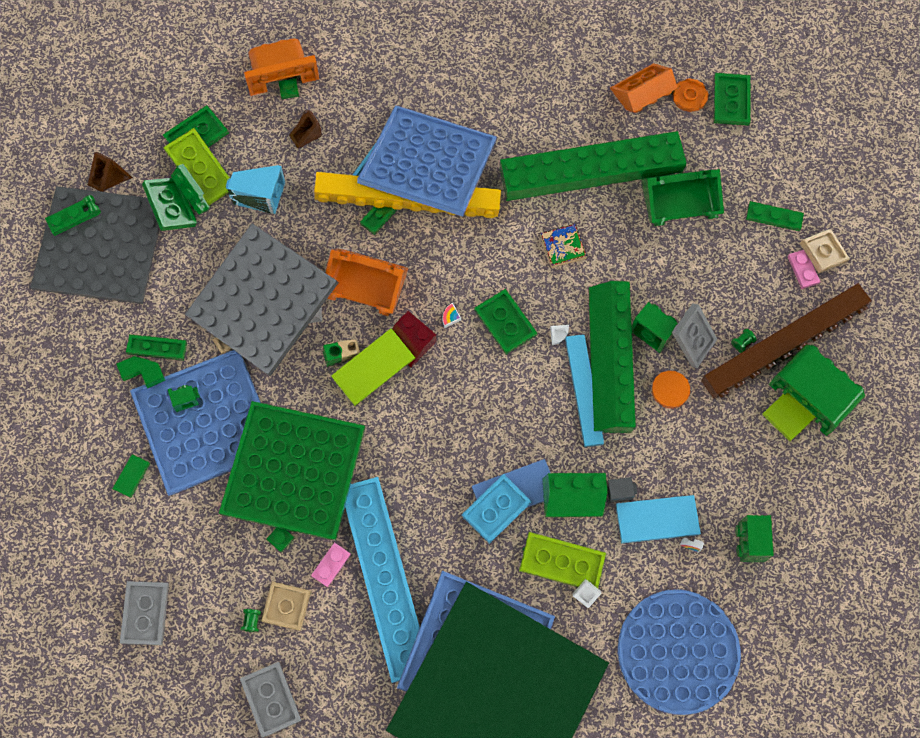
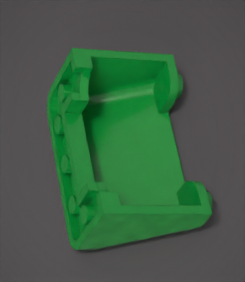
M720 169L641 179L649 221L654 223V226L665 225V221L696 216H707L708 219L719 218L718 214H724Z

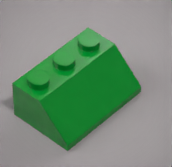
M548 473L542 478L545 518L603 517L607 498L606 473Z

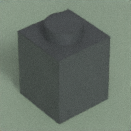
M632 477L607 481L609 503L634 499L635 494H637V486L635 482H632Z

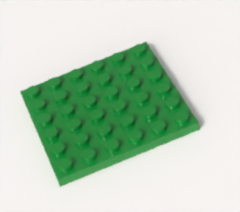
M252 401L219 514L336 541L362 444L365 425Z

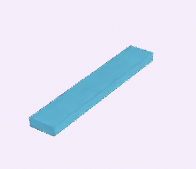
M585 335L567 336L565 341L584 447L604 445L602 432L594 431L592 373Z

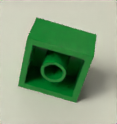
M648 302L635 317L632 324V333L658 353H661L673 338L672 332L678 323L674 317L663 313L659 306Z
M746 515L738 522L735 528L736 537H739V545L736 548L737 557H740V562H766L774 556L771 515Z

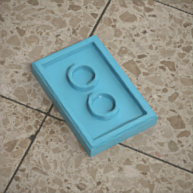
M503 474L461 516L490 544L532 501Z

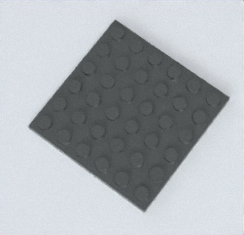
M56 186L49 216L82 201L88 195L94 197L95 205L99 206L101 213L56 236L52 234L48 224H46L30 288L37 291L143 304L160 230L148 198Z
M252 223L185 315L271 376L339 282Z

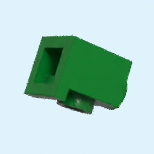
M183 385L175 391L172 388L168 389L172 406L176 412L199 405L197 399L200 398L197 387L193 388L191 385Z

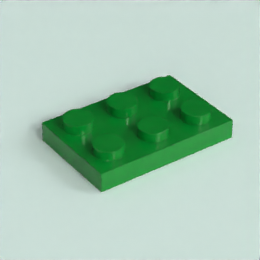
M715 73L713 123L749 126L751 122V75Z
M206 105L164 133L163 137L169 144L195 128L209 148L228 135L229 132L208 105Z
M172 178L143 181L142 186L161 231L196 226L197 221L190 204Z
M506 289L474 308V311L505 355L537 336L536 330Z

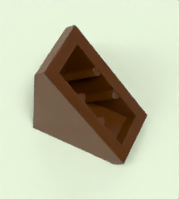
M304 110L298 124L289 134L298 149L322 137L320 124L310 110Z
M94 152L88 186L104 192L133 178L113 159L99 152Z

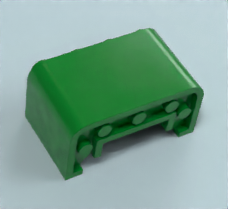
M806 344L768 384L775 391L778 388L783 389L782 393L784 395L788 392L817 418L815 422L817 424L821 423L822 428L820 431L825 436L833 432L865 398L863 387L849 379L847 373L840 371L834 365V362L829 358H825L814 345Z

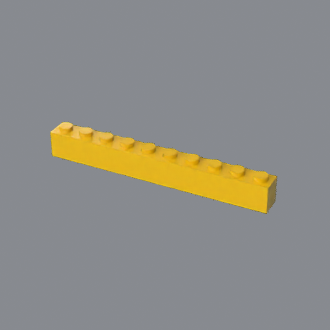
M316 172L314 199L319 202L326 203L331 201L338 204L352 203L357 206L373 205L377 208L392 207L396 210L404 208L411 209L412 211L425 210L431 213L445 212L450 215H456L358 184L357 179L359 176ZM476 187L464 214L469 217L476 215L484 216L485 218L498 217L501 190Z

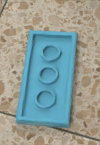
M694 495L616 503L621 544L701 534Z

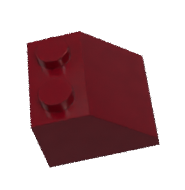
M409 311L392 328L415 357L408 364L410 368L437 342L436 334Z

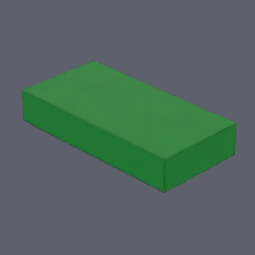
M132 454L112 489L132 498L150 463Z

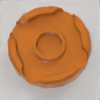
M689 78L682 82L680 81L677 83L678 88L673 90V101L683 111H698L707 103L708 91L705 89V85L696 79Z
M668 370L661 372L655 378L651 393L657 403L665 408L674 409L682 406L687 401L690 395V385L683 374Z

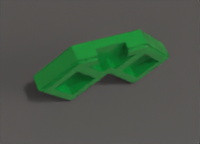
M133 356L116 363L123 381L140 374L147 388L166 381L157 362Z

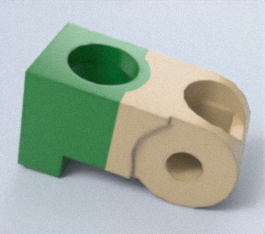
M353 339L323 345V355L327 367L351 360L360 353L357 340Z

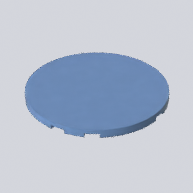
M666 590L655 593L638 603L628 614L621 627L618 638V661L623 677L638 698L659 711L674 715H689L707 710L728 694L739 672L741 649L733 624H731L725 612L718 605L698 593L686 590Z

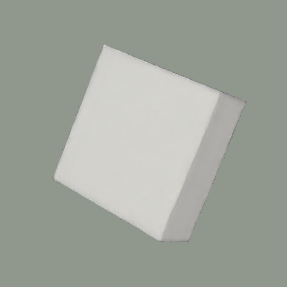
M586 579L573 593V597L587 608L601 595V591Z

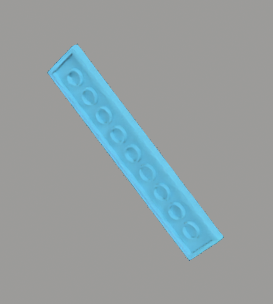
M378 477L350 485L345 508L391 682L395 683L401 678L420 627Z

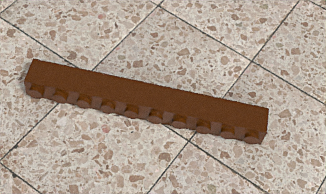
M857 283L705 374L701 382L713 399L717 397L722 399L730 393L729 390L733 387L738 389L746 384L745 380L748 378L753 380L761 375L763 369H772L777 365L776 361L780 359L785 361L793 355L791 352L796 349L799 352L811 340L813 342L818 341L826 331L828 333L833 332L838 328L839 323L843 322L846 324L854 318V314H863L869 309L867 306L872 300L861 285Z

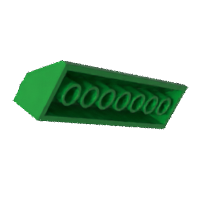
M609 281L588 288L594 431L602 433H632L636 428L630 281Z

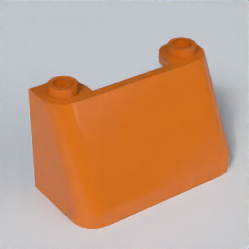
M331 249L325 273L339 283L327 299L336 300V298L342 297L376 307L379 310V314L389 316L390 313L393 314L408 268L344 249Z

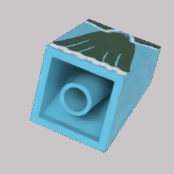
M279 165L233 172L231 179L227 180L226 189H228L229 197L234 205L275 214L285 186V178L282 167Z

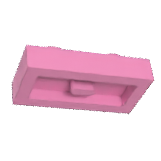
M804 250L787 256L801 289L820 283L816 270Z
M334 542L311 577L328 588L351 556V553Z

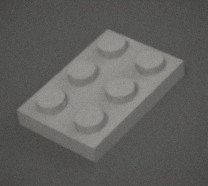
M694 303L685 312L683 318L672 332L690 365L695 368L699 367L718 340L700 306Z
M127 581L120 644L163 646L169 590L168 583Z
M280 662L240 678L262 738L302 721Z

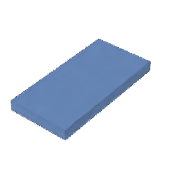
M545 459L505 473L532 501L527 508L544 502L542 478L550 473ZM502 475L473 485L472 490L476 500Z

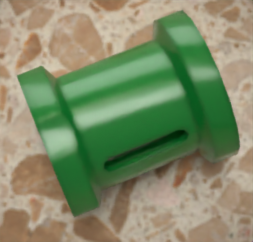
M747 328L742 331L743 333L739 337L731 340L732 346L739 353L744 352L747 346L757 341L755 334Z
M243 609L245 615L243 626L240 627V630L257 633L259 631L257 628L258 618L261 615V611Z

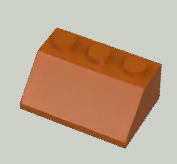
M654 63L610 87L623 107L633 113L643 110V107L656 103L657 99L670 95L673 90L678 88L672 68Z

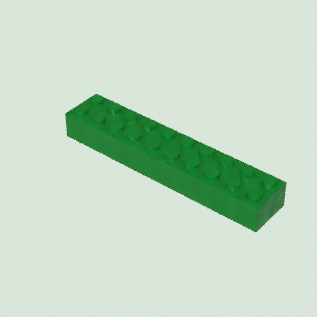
M675 131L500 159L499 170L506 201L683 173L687 162L679 132Z

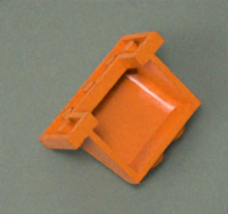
M293 38L271 44H263L252 48L248 52L252 70L244 72L250 96L268 92L266 83L300 75L302 83L319 80L315 55L305 57L298 39Z

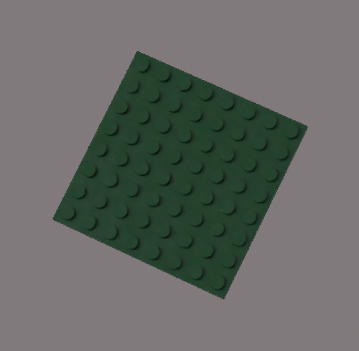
M466 581L385 731L397 738H573L609 662Z

